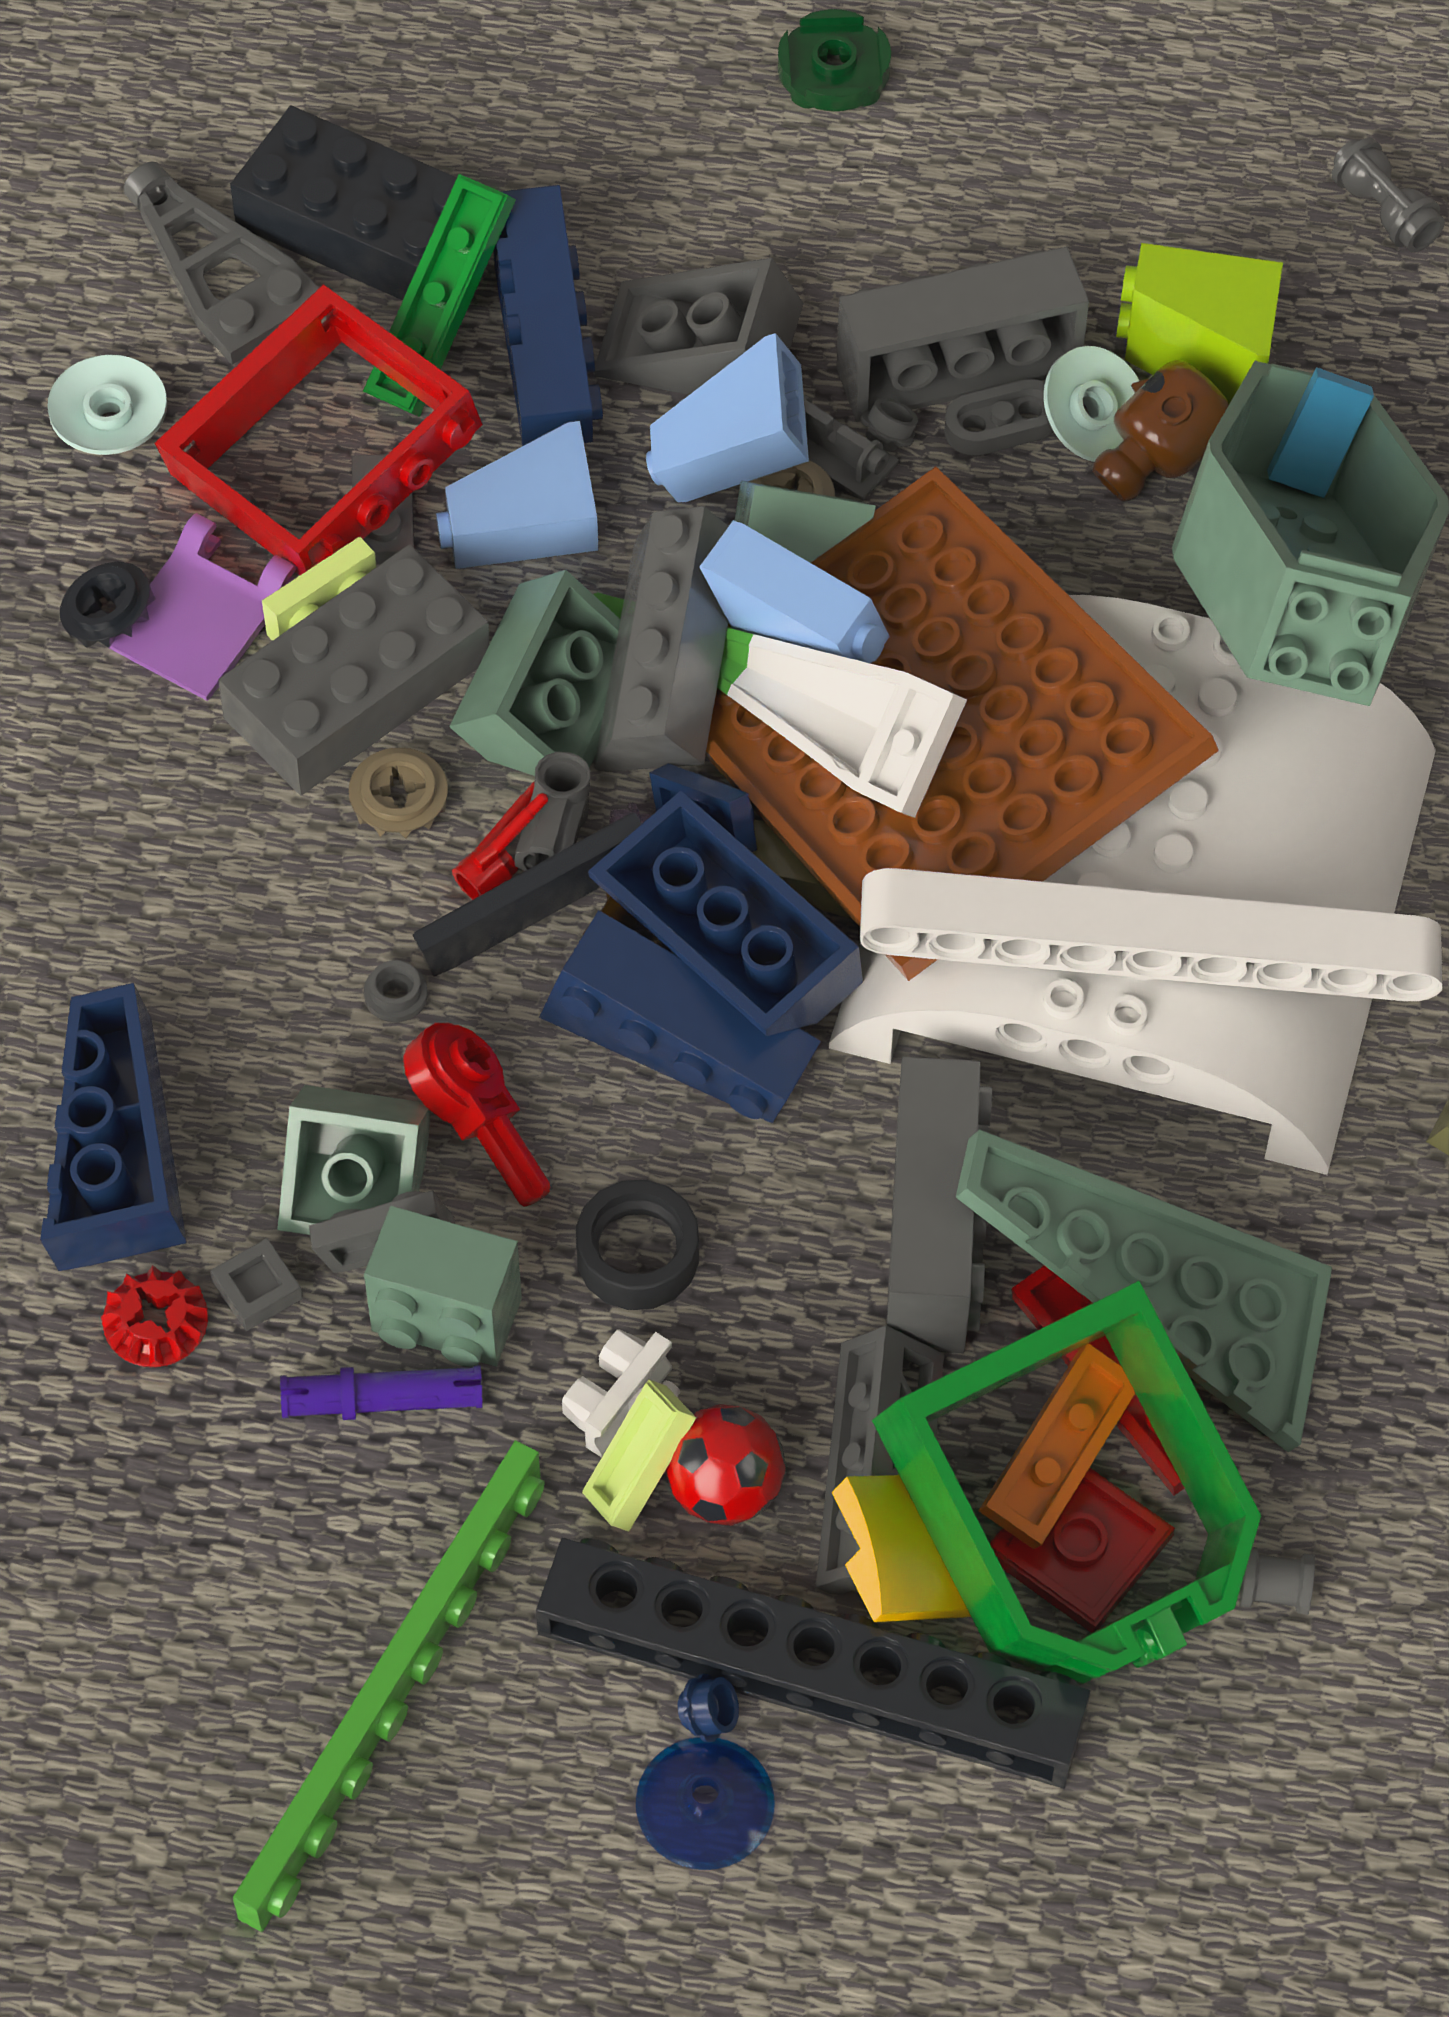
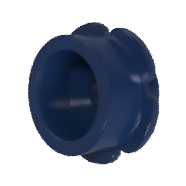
M705 1673L698 1675L697 1678H691L686 1683L684 1691L681 1692L678 1699V1715L682 1725L694 1736H700L703 1742L716 1741L720 1734L731 1732L737 1724L739 1717L737 1694L732 1684L725 1678H713Z

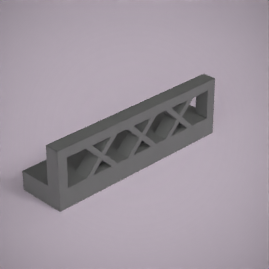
M887 1325L841 1343L816 1588L829 1594L841 1595L857 1589L845 1564L860 1550L832 1494L833 1490L847 1476L899 1475L872 1420L897 1400L912 1393L902 1373L903 1358L920 1366L918 1389L942 1378L943 1353ZM938 1418L929 1422L935 1437L937 1435Z

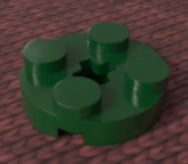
M840 9L812 12L800 19V27L794 29L789 36L787 30L781 37L778 47L779 78L782 85L790 93L792 101L802 108L846 111L860 106H870L877 102L880 98L881 90L888 83L891 69V47L889 40L879 27L878 33H876L872 28L864 25V17L855 12ZM828 55H839L840 62L844 64L837 66L826 64Z

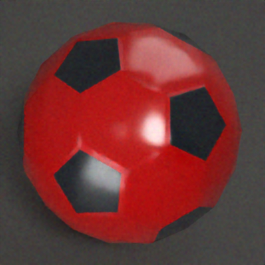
M718 1404L695 1412L693 1414L696 1417L694 1423L680 1440L672 1460L666 1468V1480L672 1494L688 1514L706 1522L731 1526L751 1520L767 1510L780 1492L786 1466L784 1448L777 1434L761 1415L740 1406Z

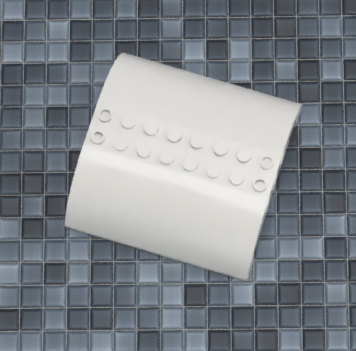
M1069 595L1213 735L1219 751L1043 882L1383 913L1395 912L1436 752L1429 734L1408 706L1381 683L1371 705L1366 706L1247 678L1210 618L1122 598ZM860 944L859 953L863 983L842 1001L829 1042V1049L891 1064L900 1031L957 1044L1272 1124L1264 1159L1328 1175L1372 998L939 959L908 981L884 954L872 952Z

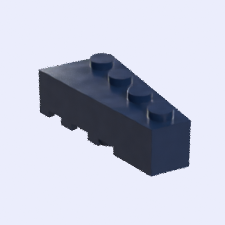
M560 185L500 191L516 199L493 250V260L522 446L568 422L580 421L584 443L593 442V420L603 419L602 400L599 384H588L587 373L595 372L594 352L591 337L582 338L580 327L587 326L584 292L575 291L574 280L580 279L576 245H568Z
M599 910L561 970L539 1018L724 1101L745 1117L751 1119L761 1118L770 1123L774 1122L821 1042L800 1028L766 1036L679 957Z
M134 983L71 997L61 1072L65 1078L61 1105H57L54 1127L58 1133L54 1164L49 1166L47 1182L50 1198L47 1218H43L40 1241L58 1271L91 1266L187 1243L151 1016Z

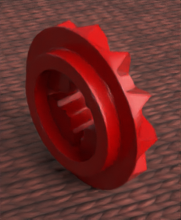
M152 1265L147 1273L137 1276L126 1273L123 1283L114 1292H107L106 1306L101 1320L106 1340L117 1355L135 1365L162 1367L184 1359L197 1348L207 1330L208 1308L200 1286H195L187 1280L180 1270L174 1274L161 1272ZM145 1298L148 1304L152 1302L157 1309L169 1306L165 1310L167 1333H165L161 1325L157 1326L152 1320L139 1323L144 1318L142 1299Z

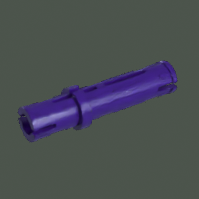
M481 1365L470 1368L354 1373V1367H340V1374L294 1377L281 1375L282 1419L289 1418L290 1416L342 1414L343 1420H356V1413L464 1407L483 1408Z

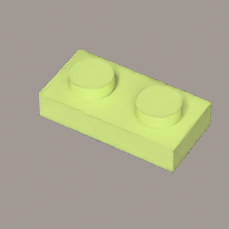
M358 537L263 599L262 606L267 636L273 641L375 569V552L361 537Z

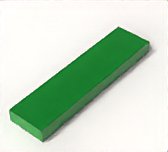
M458 174L389 330V333L440 370L516 199L461 174ZM373 367L363 392L420 417L425 403L378 368Z

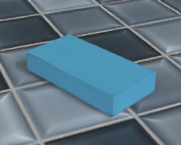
M1316 367L1267 469L1269 479L1324 498L1374 397L1372 386Z

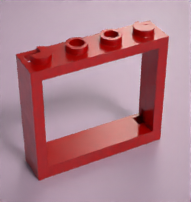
M323 284L155 442V445L173 477L271 554L277 555L296 565L297 569L295 572L298 575H302L358 537L364 539L372 531L383 526L391 512L414 490L422 488L430 480L433 472L456 450L466 446L483 424L469 390ZM326 316L327 319L321 323V320ZM342 342L434 411L298 539L210 472L208 468ZM191 443L192 446L184 452L183 450Z

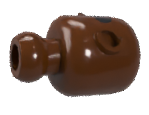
M1175 360L1161 367L1150 379L1133 383L1131 387L1135 394L1114 415V424L1124 441L1117 448L1107 449L1096 458L1092 471L1098 480L1123 502L1136 498L1142 492L1146 477L1152 471L1165 478L1172 479L1181 477L1189 472L1203 458L1208 441L1229 406V402L1217 386L1201 371L1185 361Z

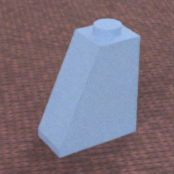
M776 333L765 336L650 425L651 451H648L646 454V463L655 484L658 486L663 485L677 502H688L739 485L741 481L748 482L809 461L801 364Z
M580 421L568 422L445 487L447 512L436 513L440 548H452L455 569L598 551L597 513Z
M733 520L700 565V569L732 629L870 664L880 656L884 644L890 637L871 598L743 523Z

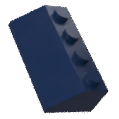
M681 790L588 871L589 877L766 1036L817 1024L863 983L859 946Z

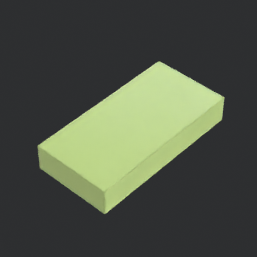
M650 1379L645 1383L582 1491L585 1497L611 1526L628 1532L671 1462L680 1440L689 1431L696 1419L692 1412L666 1385Z

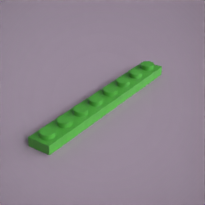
M516 1440L512 1444L234 1894L233 1901L238 1920L263 1932L273 1915L282 1918L290 1910L301 1887V1880L296 1877L309 1855L318 1859L328 1848L337 1828V1821L333 1819L334 1814L345 1796L354 1800L364 1789L373 1768V1762L368 1760L381 1738L390 1742L400 1730L408 1712V1704L404 1703L405 1698L416 1681L424 1685L433 1676L443 1654V1648L438 1646L450 1625L460 1628L469 1617L477 1599V1591L473 1590V1587L484 1569L494 1572L502 1563L511 1543V1536L506 1533L517 1515L520 1514L528 1517L536 1507L545 1486V1482L540 1479L538 1451Z

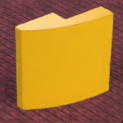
M900 1475L847 1476L833 1490L832 1494L860 1547V1550L845 1566L873 1621L887 1622L971 1617Z

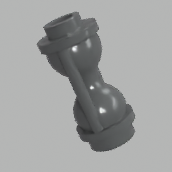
M1374 138L1349 141L1335 155L1332 180L1339 187L1346 188L1354 196L1374 198L1378 201L1381 208V223L1389 233L1390 240L1397 247L1402 248L1405 246L1413 253L1428 247L1440 235L1445 225V219L1440 215L1439 204L1433 198L1426 197L1420 190L1409 187L1400 188L1392 182L1390 161L1382 152V146Z

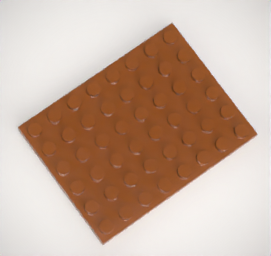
M935 466L876 509L874 518L811 562V564L871 598L890 636L884 644L880 656L871 664L909 673L967 699L915 818L898 812L851 789L792 742L718 688L716 690L705 756L734 788L749 794V801L756 813L860 927L862 880L868 873L874 870L898 868L1043 882L1219 750L1213 735ZM885 955L908 981L938 960Z

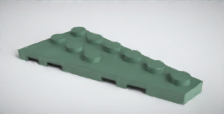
M980 1129L968 1139L956 1193L958 1200L1093 1303L1140 1281L1189 1377L1287 1452L1301 1445L1332 1272L1331 1266Z

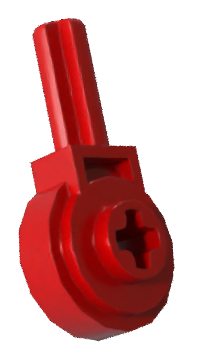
M434 1023L422 1031L407 1045L403 1056L405 1075L413 1092L426 1108L443 1121L451 1123L462 1141L474 1137L479 1139L521 1206L527 1207L543 1199L550 1192V1182L510 1121L520 1111V1108L505 1086L503 1068L494 1051L476 1033L460 1025Z

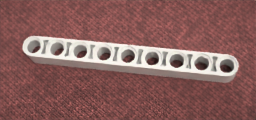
M898 868L874 870L868 873L862 880L860 941L866 949L879 954L1396 1001L1427 1000L1437 996L1442 991L1441 926L1436 921L1422 916Z

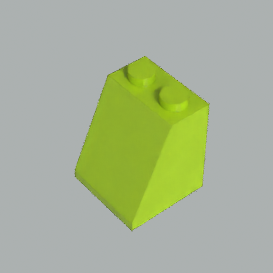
M1141 243L1138 266L1126 265L1121 301L1132 302V304L1121 302L1116 334L1118 338L1127 339L1125 361L1151 375H1154L1169 362L1175 360L1185 361L1208 377L1230 404L1253 362L1259 361L1267 364L1269 362L1283 262Z

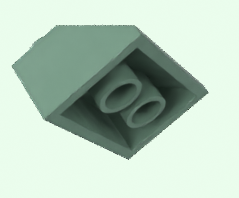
M567 570L520 583L449 727L487 761L535 776V767L539 760L555 752H570L578 755L586 761L590 768L597 752L620 619Z

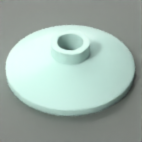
M1082 346L1072 349L1060 356L1052 365L1044 385V407L1054 433L1071 452L1083 459L1095 462L1102 452L1107 449L1117 448L1124 441L1114 424V415L1135 394L1131 385L1139 382V379L1132 368L1113 352L1096 346ZM1083 404L1086 406L1089 415H1088L1087 412L1085 411V408H1084Z
M100 355L84 359L72 365L58 377L49 393L48 414L54 431L68 445L91 454H117L140 446L157 432L166 415L167 396L161 379L146 364L121 355ZM107 412L117 413L116 415L109 417L102 416L104 413Z

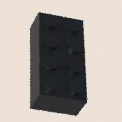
M290 105L230 183L235 222L263 239L403 300L457 177Z

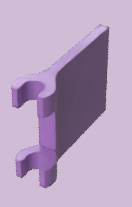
M195 513L184 526L172 555L150 584L155 600L147 606L149 620L134 623L132 625V637L125 634L116 636L109 649L208 701L219 688L218 679L236 666L265 626L262 600L294 580L295 578L292 575L297 568L296 565L275 555L267 563L256 586L208 560L221 545V539L212 535L217 527L216 523Z

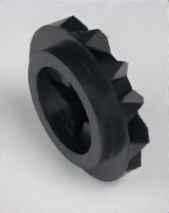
M109 562L88 570L72 583L62 599L60 620L64 629L71 638L78 639L86 648L94 645L97 641L110 648L115 637L120 634L132 637V625L136 622L149 620L147 606L155 600L149 584L150 581L139 567L127 562ZM105 597L107 601L111 600L117 608L107 614L102 610L101 607L103 605L99 599Z

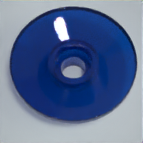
M694 1737L679 1741L665 1748L646 1767L639 1781L636 1793L637 1819L647 1841L667 1860L690 1869H720L745 1859L762 1843L770 1829L774 1816V1791L771 1780L763 1765L752 1753L742 1746L721 1738H717L714 1742H703L700 1737ZM700 1786H710L717 1791L718 1797L711 1803L702 1804L693 1798L692 1793Z

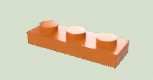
M1089 1343L1081 1347L978 1510L1033 1550L1041 1546L1135 1395V1391L1122 1366Z

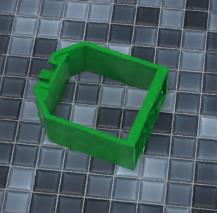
M1140 1281L900 1398L872 1420L989 1653L1041 1672L1051 1671L1064 1674L1074 1679L1078 1685H1082L1110 1671L1113 1672L1130 1662L1136 1668H1139L1155 1660L1165 1658L1187 1645L1184 1633L1235 1609L1261 1514ZM1106 1336L1201 1519L1208 1537L1195 1580L1075 1641L1030 1624L929 1422L1088 1343Z

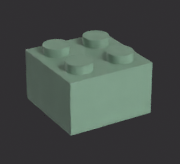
M390 1206L364 1273L372 1332L378 1333L383 1341L398 1348L413 1349L418 1344L439 1350L446 1359L461 1366L474 1367L479 1362L497 1367L522 1300L518 1241Z

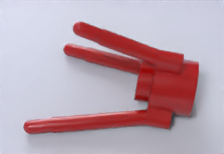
M534 782L519 796L475 850L452 869V875L458 886L472 900L512 879V876L518 872L514 859L505 848L548 802V796L545 793L538 794L531 801Z

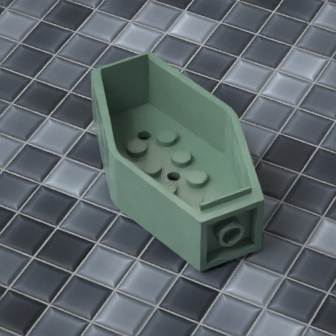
M1254 361L1208 441L1172 546L1173 559L1247 678L1370 706L1414 607L1449 515V499L1375 395L1324 498L1270 480L1267 469L1313 373Z

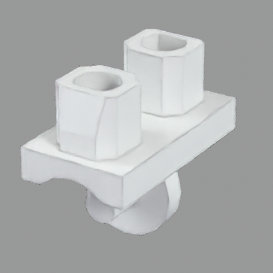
M617 1329L603 1346L599 1355V1367L618 1378L610 1390L607 1392L582 1376L567 1391L562 1399L563 1414L585 1432L586 1448L602 1458L648 1379L660 1384L672 1370V1365L666 1358V1354L672 1348L671 1341L655 1332L646 1343L640 1338ZM667 1380L663 1382V1385H666L676 1397L679 1396L681 1392L675 1384Z

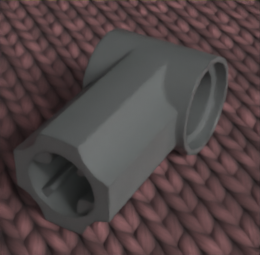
M555 752L539 760L535 767V782L531 801L538 794L545 793L548 796V802L522 830L515 854V867L526 871L577 843L580 829L588 818L590 768L580 756L570 752Z

